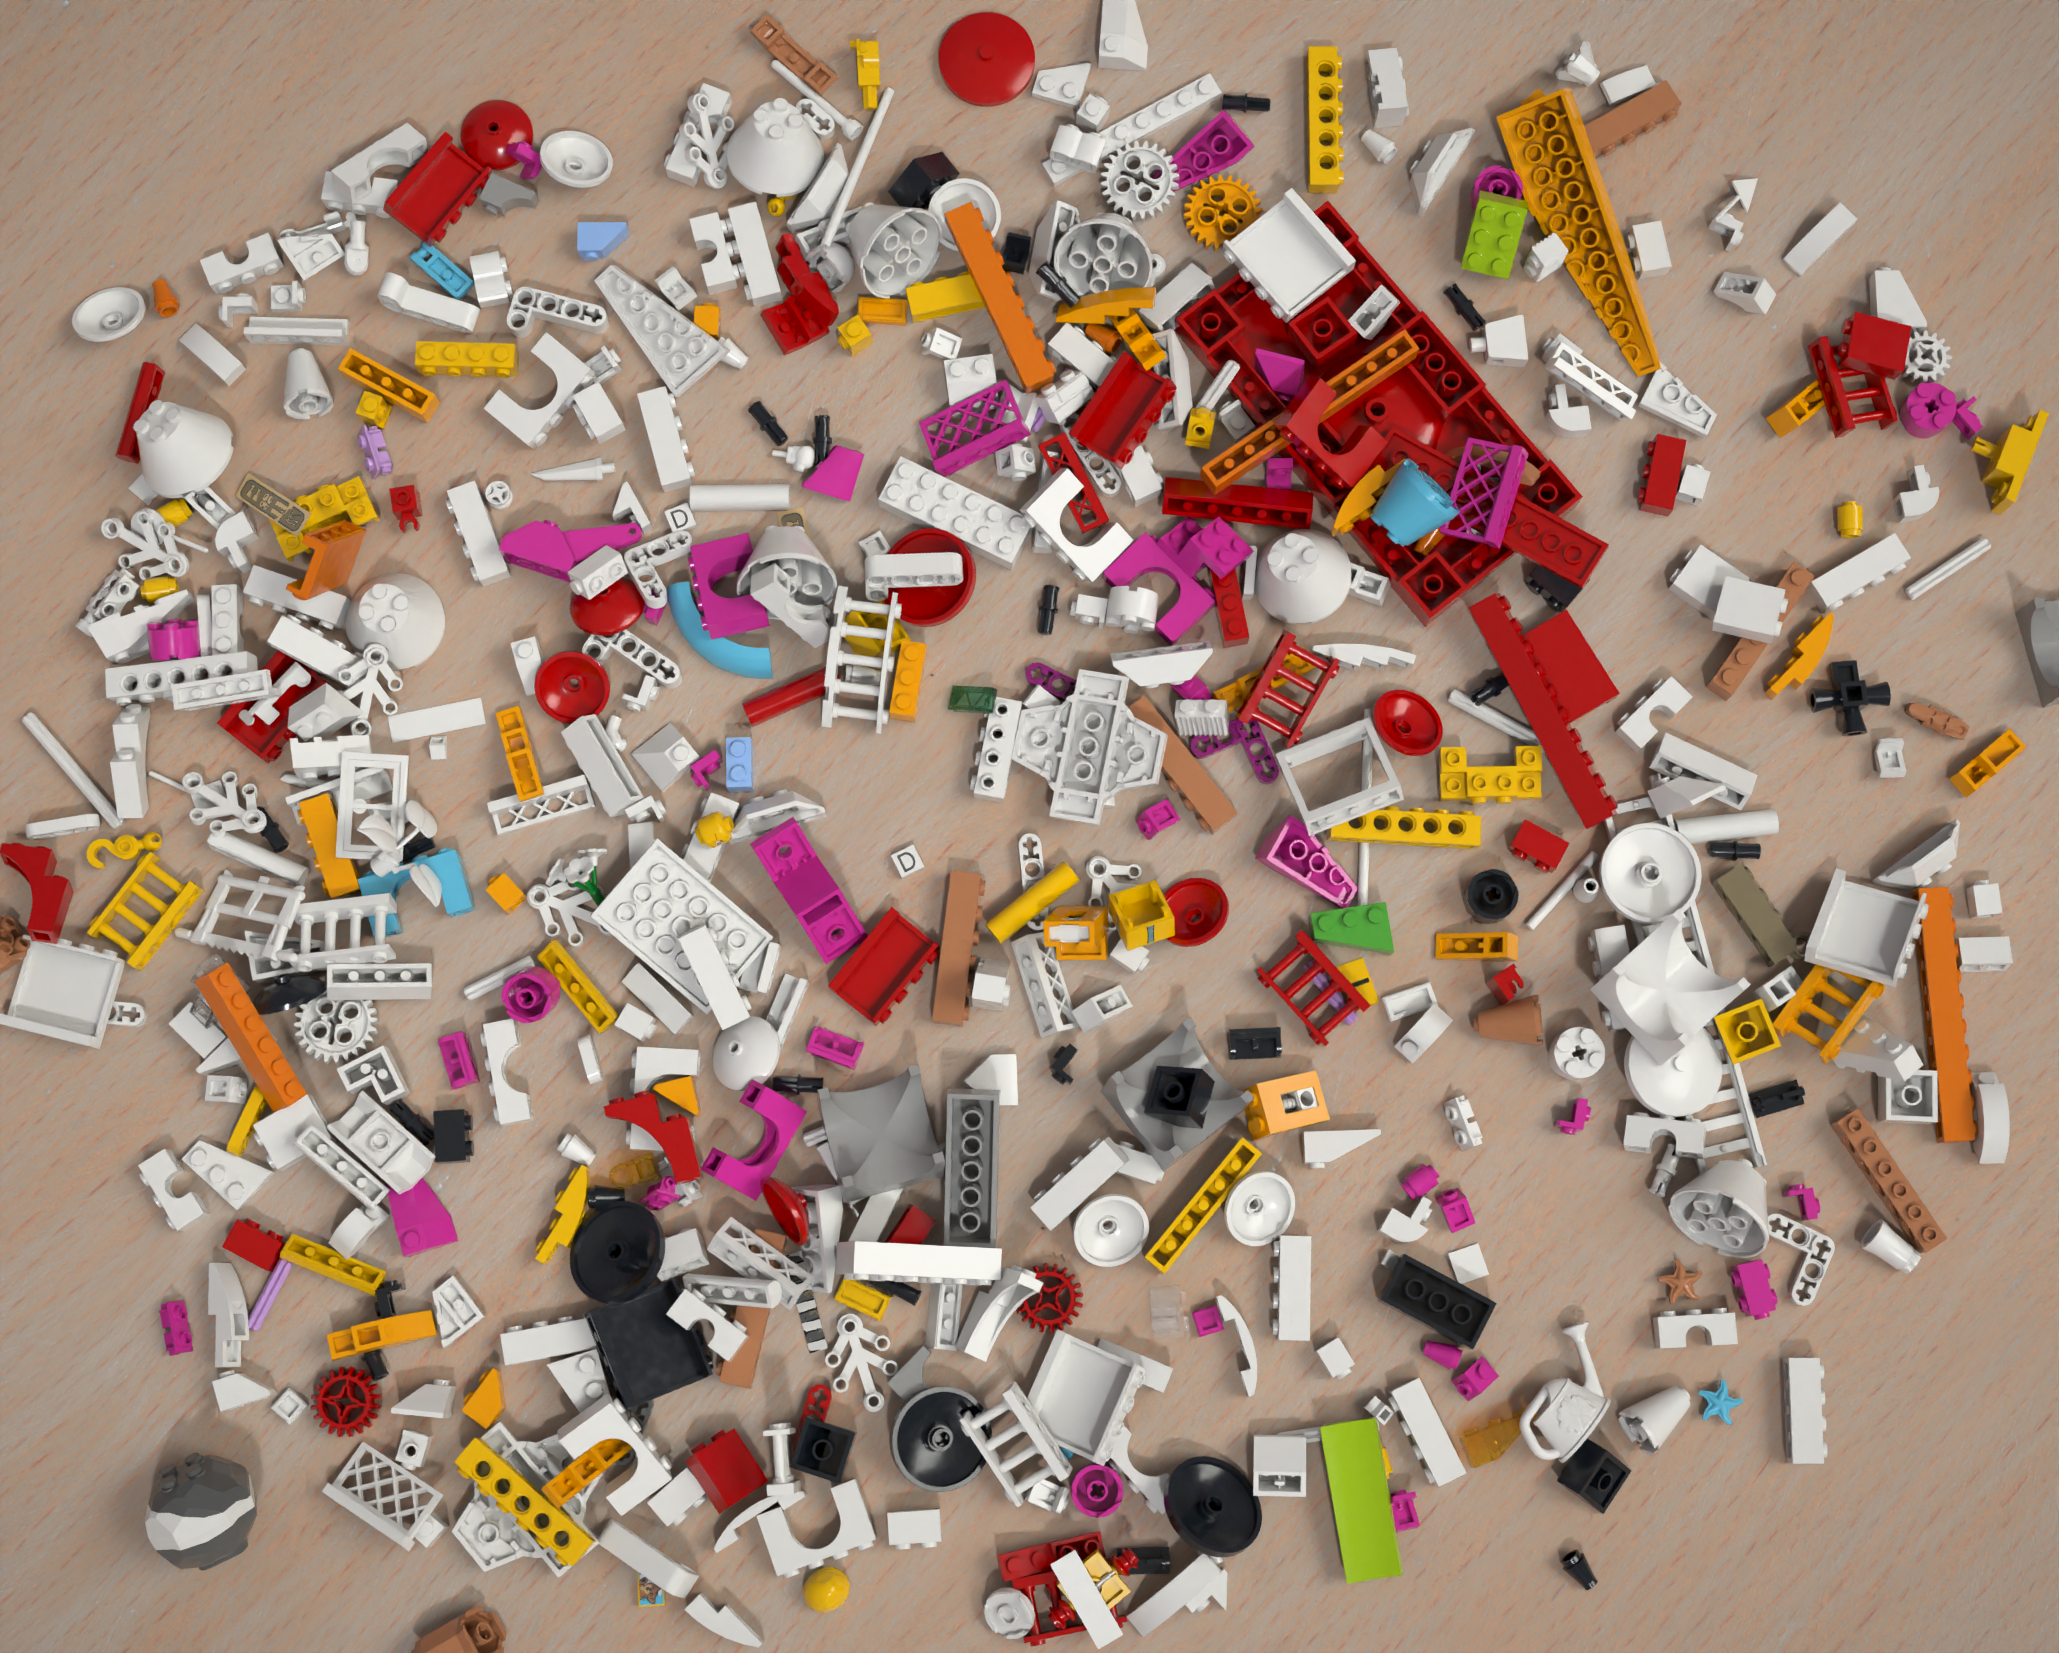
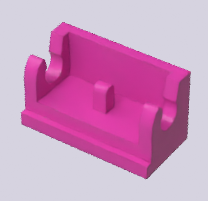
M817 1026L813 1030L806 1052L855 1070L864 1043Z
M459 1031L438 1039V1045L445 1063L451 1089L456 1090L480 1082L466 1034Z

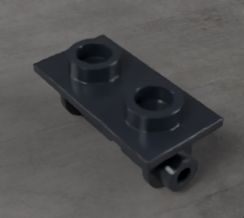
M1797 1079L1748 1094L1756 1118L1805 1104L1802 1097L1805 1096V1090L1803 1086L1798 1085Z
M1169 1547L1130 1548L1139 1558V1562L1136 1563L1139 1568L1131 1567L1128 1570L1129 1575L1170 1574ZM1117 1548V1557L1122 1555L1121 1548Z

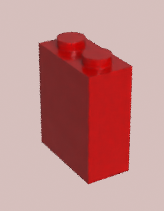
M1854 312L1842 324L1841 333L1844 335L1837 351V356H1840L1838 365L1895 380L1905 369L1912 326Z
M735 1428L725 1433L724 1429L710 1438L712 1443L707 1446L704 1442L691 1450L693 1455L685 1461L719 1514L768 1482V1479Z

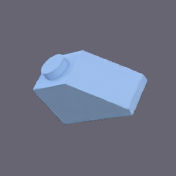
M578 222L577 251L580 259L589 262L605 259L629 236L630 231L627 222Z

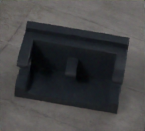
M1281 1027L1230 1029L1228 1031L1230 1060L1281 1057Z

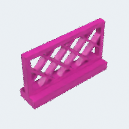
M1007 380L919 422L933 458L934 468L943 477L955 473L1031 435ZM1005 389L1007 395L1003 404L993 401L996 393ZM979 401L986 403L981 415L971 412L974 404ZM991 405L1001 408L996 420L986 417ZM1006 410L1014 412L1016 420L1008 424L1001 422ZM957 412L964 414L959 426L949 423L952 415ZM969 416L979 419L974 431L964 428ZM984 421L994 424L991 432L988 434L979 433ZM935 423L942 424L938 436L931 435L927 427ZM947 426L957 429L953 441L943 439ZM962 431L972 434L969 443L965 445L958 444ZM940 443L950 445L947 454L939 457L937 450Z
M1468 437L1450 498L1454 501L1451 506L1458 509L1457 497L1464 492L1468 493L1471 502L1459 509L1460 513L1458 515L1462 519L1464 526L1457 530L1448 529L1449 521L1441 526L1440 533L1488 544L1490 547L1500 549L1527 461L1528 452L1522 446L1513 445L1512 447ZM1473 445L1483 447L1486 452L1485 455L1473 461L1470 455ZM1500 451L1509 452L1506 461L1497 466L1492 456ZM1489 458L1494 469L1481 475L1477 465ZM1474 468L1479 478L1466 485L1463 479L1464 474ZM1498 473L1500 477L1499 485L1490 490L1485 480ZM1482 482L1487 492L1474 499L1469 489ZM1490 497L1493 501L1492 509L1483 514L1478 503ZM1475 506L1480 516L1467 523L1462 513ZM1482 520L1486 525L1483 537L1474 535L1470 528Z

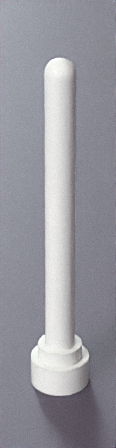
M779 60L771 62V67L808 99H811L842 127L841 130L845 137L850 141H854L861 134L863 125L857 120L844 117Z

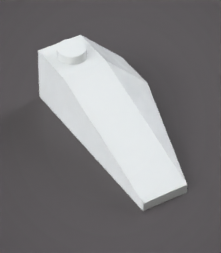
M186 589L157 599L154 602V606L139 605L133 607L134 611L131 614L122 617L119 613L110 615L88 625V629L109 661L113 664L123 663L148 643L147 623L162 622V625L166 624L167 619H174L195 599Z
M831 1184L791 1187L796 1194L801 1193L808 1205L805 1209L809 1218V1237L807 1243L800 1247L804 1256L803 1259L807 1273L814 1277L810 1283L812 1291L830 1293L832 1292L837 1242H839L843 1215L839 1185Z

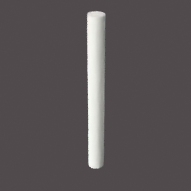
M1591 851L1525 925L1533 931L1596 862L1599 856L1594 851Z

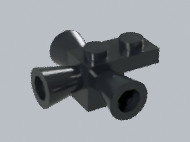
M1857 660L1830 663L1833 690L1810 689L1809 702L1812 712L1815 713L1835 707L1836 713L1844 712L1842 736H1857L1867 733L1860 711L1868 704L1890 705L1891 693L1888 682L1885 681L1866 687L1865 680L1859 681Z

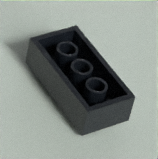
M1406 1254L1400 1255L1377 1300L1468 1350L1474 1349L1497 1304Z

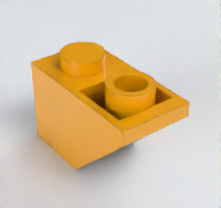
M493 1368L491 1371L487 1369L478 1381L481 1383L475 1392L471 1390L462 1402L465 1406L461 1411L485 1429H490L506 1408L502 1372L498 1368Z

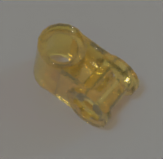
M648 1153L614 1166L610 1170L609 1180L616 1188L626 1189L638 1184L654 1181L661 1178V1175L656 1171L652 1159L654 1154ZM644 1163L646 1164L648 1174L646 1173ZM620 1170H625L628 1172V1180L622 1184L615 1181V1174Z

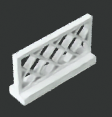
M365 1442L361 1443L333 1484L327 1483L322 1490L332 1500L407 1551H410L415 1544L412 1541L444 1496ZM368 1451L372 1454L373 1464L360 1467V1459ZM390 1466L392 1477L380 1480L379 1468ZM374 1470L375 1482L362 1485L361 1473ZM356 1474V1487L346 1489L341 1486L348 1476ZM410 1479L412 1490L399 1494L398 1481ZM393 1483L394 1495L382 1498L380 1486ZM375 1487L376 1500L365 1502L363 1490ZM429 1492L434 1495L427 1505L419 1507L418 1494ZM413 1496L414 1508L401 1511L400 1499ZM395 1500L396 1513L384 1515L382 1503ZM415 1514V1523L408 1531L403 1527L402 1517Z

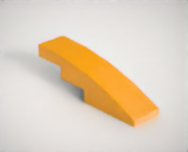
M1156 287L1124 288L1082 296L1071 308L1066 303L1059 305L1056 322L1105 324L1107 315L1129 316L1131 308L1153 309L1156 299Z
M1131 308L1129 316L1107 315L1146 371L1167 357L1133 308Z
M1286 654L1282 662L1285 668L1300 676L1315 669V666L1293 654ZM1263 665L1258 670L1237 679L1236 682L1213 692V699L1227 700L1229 714L1238 710ZM1274 676L1270 683L1271 689L1277 690L1290 683V681L1281 676Z
M520 706L495 713L519 801L523 802L544 795L537 763Z
M620 1439L602 1440L545 1484L541 1490L554 1506L559 1509L633 1447Z

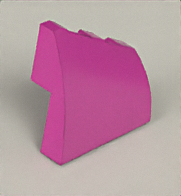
M835 445L829 451L827 458L815 467L817 470L809 479H804L801 487L850 502L864 454Z

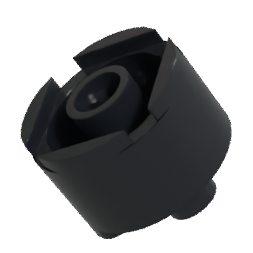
M1489 869L1477 874L1469 882L1464 892V904L1467 913L1477 921L1489 924L1505 919L1514 910L1519 898L1517 886L1510 875L1497 869ZM1490 891L1493 892V897L1496 898L1493 901H1489V897L1486 896Z

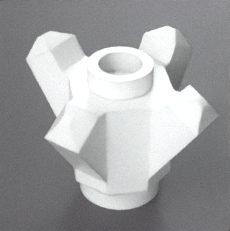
M1582 42L1580 44V51L1571 52L1564 60L1565 67H1560L1555 73L1559 80L1578 82L1587 87L1590 86L1600 74L1597 65L1594 63L1590 43Z

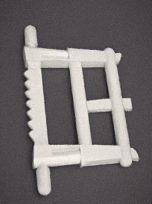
M225 870L224 874L217 877L218 883L204 908L205 912L195 930L177 928L175 935L179 938L188 939L194 944L206 945L208 943L211 948L216 946L219 950L224 948L225 951L231 949L233 953L238 951L241 955L246 953L248 957L252 954L255 958L261 955L274 962H278L279 959L295 963L298 960L297 954L284 951L282 947L288 929H291L299 904L305 899V893L303 892L305 887L296 886L294 889L271 885L268 884L270 878L260 876L258 882L233 877L231 872ZM231 886L254 891L245 907L224 903ZM264 893L287 898L279 915L254 910ZM220 913L274 925L266 945L211 934Z

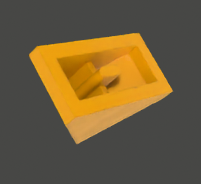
M691 1076L656 1084L653 1087V1090L695 1116H700L701 1110L694 1080Z

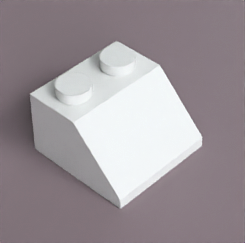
M993 354L944 360L950 407L997 384ZM997 392L996 395H995V397H994V399H993V401L999 403L998 392ZM981 401L975 403L971 412H982L986 403ZM991 405L989 411L997 410L998 407ZM957 412V413L953 414L952 416L964 415V414H963V413H960V412Z
M325 683L289 707L288 729L305 742L312 741L313 737H322L324 739L362 715V710Z

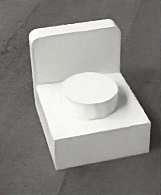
M298 280L292 281V285L271 286V310L273 312L302 311V303H306L305 288L301 287Z
M934 328L923 335L921 339V354L924 356L932 354L944 360L956 359L962 338L942 329Z
M1239 399L1233 403L1232 401L1225 403L1219 409L1218 421L1234 442H1237L1255 429V425L1241 408L1242 403Z
M651 795L624 809L631 822L635 820L641 822L650 817L649 812L653 810L660 822L665 821L662 814L666 813V810L660 799L655 801Z
M207 1075L205 1101L245 1104L248 1079L234 1076Z

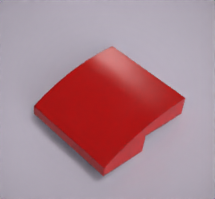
M794 295L786 298L782 304L763 310L760 314L784 356L810 345L830 332L829 328L811 315L796 300Z

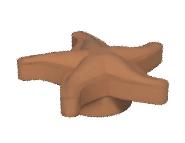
M1677 1259L1674 1261L1676 1268L1673 1275L1658 1277V1282H1665L1671 1288L1669 1294L1670 1304H1674L1676 1298L1682 1294L1690 1299L1699 1300V1296L1693 1290V1284L1702 1276V1271H1697L1695 1274L1686 1273L1684 1266Z

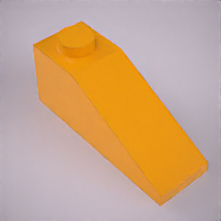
M1815 379L1766 417V420L1779 438L1798 428L1825 405L1818 380Z
M1509 932L1436 934L1435 959L1487 962L1518 961V936Z

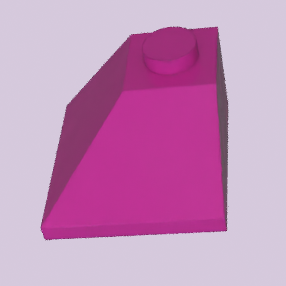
M1256 348L1255 371L1282 403L1289 405L1302 386L1305 360Z

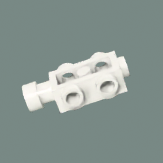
M124 568L120 571L115 569L105 579L104 585L99 592L91 597L89 605L86 607L88 614L84 619H80L75 627L92 638L93 636L88 629V625L116 613L121 615V610L127 602H130L135 597L136 590L139 587L138 584L132 581L135 576ZM113 580H116V583L114 584V586L111 587V586H110L111 582H112ZM98 600H101V603L99 604V606L96 607V606H95L96 602H97Z

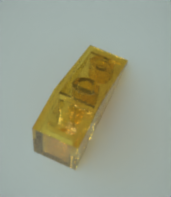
M1526 1408L1512 1412L1513 1418L1504 1421L1502 1417L1488 1422L1489 1427L1479 1430V1427L1476 1426L1464 1431L1465 1436L1459 1438L1470 1468H1477L1498 1460L1521 1434L1519 1423ZM1536 1414L1533 1416V1418L1531 1419L1530 1423H1531V1422L1534 1420V1418L1537 1416Z

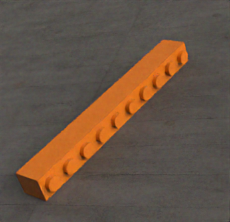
M1405 329L1326 382L1337 395L1321 416L1319 424L1417 357L1419 347ZM1281 414L1201 467L1200 476L1214 495L1292 443L1283 439L1279 434L1280 430L1274 426Z
M1949 887L1918 888L1911 892L1912 899L1920 901L1922 894L1926 893L1925 904L1929 905L1926 919H1920L1919 924H1922V928L1916 942L1929 1068L1931 1071H1937L1938 1122L1935 1123L1937 1144L1969 1142L1975 1140L1978 1128L1972 1115V1110L1975 1108V1100L1973 1095H1970L1969 1086L1972 1084V1073L1967 1067L1969 1047L1965 1044L1964 1034L1967 1032V1024L1965 1019H1962L1961 1010L1964 1007V997L1959 991L1961 971L1957 968L1956 958L1959 956V949L1957 943H1954L1953 935L1956 932V922L1951 916V908H1953L1954 903L1953 896L1949 893Z

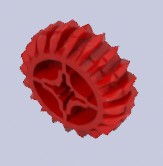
M1044 1263L1043 1272H1040L1038 1266L1035 1265L1033 1266L1037 1274L1035 1279L1038 1280L1042 1277L1051 1276L1061 1280L1054 1288L1048 1289L1043 1285L1041 1287L1048 1294L1059 1289L1055 1293L1056 1298H1053L1056 1300L1055 1304L1058 1309L1049 1302L1038 1308L1042 1303L1041 1299L1044 1298L1041 1296L1043 1293L1040 1290L1039 1301L1031 1309H1029L1026 1299L1022 1303L1023 1307L1018 1308L1016 1312L1017 1314L1026 1312L1027 1315L1022 1318V1321L1026 1322L1031 1318L1033 1320L1029 1326L1031 1329L1035 1327L1036 1323L1041 1324L1039 1332L1043 1333L1045 1325H1049V1332L1054 1333L1053 1325L1058 1324L1059 1330L1062 1331L1064 1330L1062 1321L1065 1320L1068 1325H1072L1073 1322L1068 1316L1070 1314L1074 1317L1079 1316V1313L1073 1309L1074 1306L1082 1308L1083 1304L1075 1302L1076 1298L1083 1297V1293H1075L1074 1289L1081 1287V1284H1071L1070 1281L1076 1276L1071 1274L1066 1278L1064 1276L1068 1270L1066 1267L1062 1269L1060 1274L1056 1272L1058 1264L1053 1265V1271H1048V1264ZM1067 1287L1070 1293V1304L1065 1312L1058 1302V1295ZM1048 1307L1053 1309L1059 1315V1318L1044 1320L1035 1315Z
M353 1366L349 1367L348 1372H346L345 1367H339L338 1374L335 1370L329 1371L331 1379L326 1376L320 1378L324 1386L318 1384L314 1386L320 1393L319 1395H311V1399L318 1400V1404L311 1405V1410L319 1409V1413L315 1414L313 1418L315 1420L324 1419L319 1427L325 1428L329 1425L328 1434H333L337 1429V1436L343 1437L346 1430L348 1437H353L354 1428L358 1434H362L364 1432L362 1424L370 1428L372 1423L368 1418H378L379 1415L374 1413L373 1409H381L382 1405L375 1404V1399L382 1398V1394L373 1393L374 1390L379 1388V1385H369L373 1380L371 1375L363 1379L365 1370L360 1369L356 1374V1369ZM346 1380L345 1386H342V1390L338 1395H328L334 1385ZM354 1382L363 1389L366 1400L359 1399L356 1396L355 1387L353 1386ZM349 1396L348 1399H351V1402H357L358 1404L347 1405L344 1408L345 1404H341V1402L335 1401V1399L347 1398ZM327 1403L337 1408L339 1422L329 1413ZM355 1408H365L357 1420L347 1424V1419Z

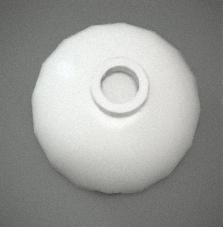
M832 242L828 250L818 245L806 256V260L809 259L810 273L820 272L823 280L833 289L831 291L833 293L840 292L853 278L855 264L852 254L846 247Z

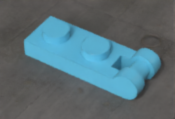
M422 242L420 244L421 248L416 253L413 252L408 258L453 298L461 300L475 285L474 281L433 245L430 247L425 242ZM428 254L432 257L427 262L423 260Z

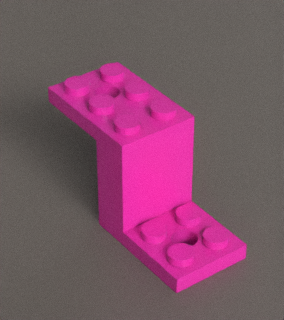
M791 817L750 843L825 964L867 938L868 935L840 888L814 852L794 817ZM783 846H788L785 852L778 853ZM840 928L837 934L831 935L835 929Z

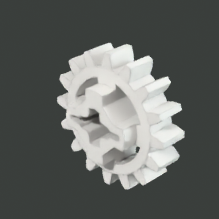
M1926 330L1921 336L1918 332H1914L1909 339L1903 377L1911 375V382L1914 383L1916 379H1920V384L1926 383L1927 379L1930 383H1934L1937 378L1941 379L1945 375L1944 372L1950 368V365L1947 363L1952 359V356L1946 355L1951 349L1950 346L1943 347L1942 345L1945 339L1943 338L1938 341L1936 339L1937 333L1930 337Z

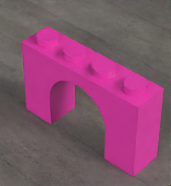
M1145 532L1103 572L1102 579L1112 588L1116 586H1130L1140 576L1150 572H1159L1169 576L1178 587L1179 600L1155 624V631L1170 646H1174L1214 608V594L1207 587L1202 588L1196 582V576L1190 578L1156 544L1159 541L1154 535L1149 536Z
M740 534L690 546L692 556L688 557L691 572H696V576L692 577L695 591H700V596H697L696 600L699 611L704 610L705 616L700 617L703 630L709 631L711 640L770 626L766 607L759 601H756L751 594L737 598H723L712 591L714 585L721 577L728 573L743 570L753 552L749 534Z
M752 1079L739 1102L762 1117L765 1133L761 1145L752 1155L743 1159H735L713 1147L700 1170L756 1201L760 1193H762L760 1181L767 1176H771L807 1111Z

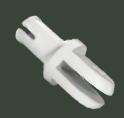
M350 221V242L344 248V264L350 274L361 275L367 270L369 263V246L365 244L366 222Z

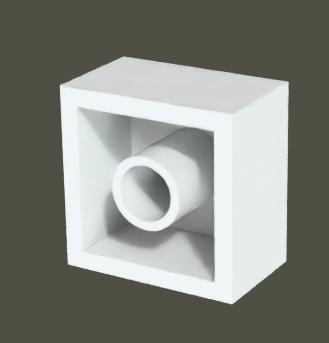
M1917 1070L1905 1082L1878 1076V1122L1933 1124L1938 1122L1937 1071Z

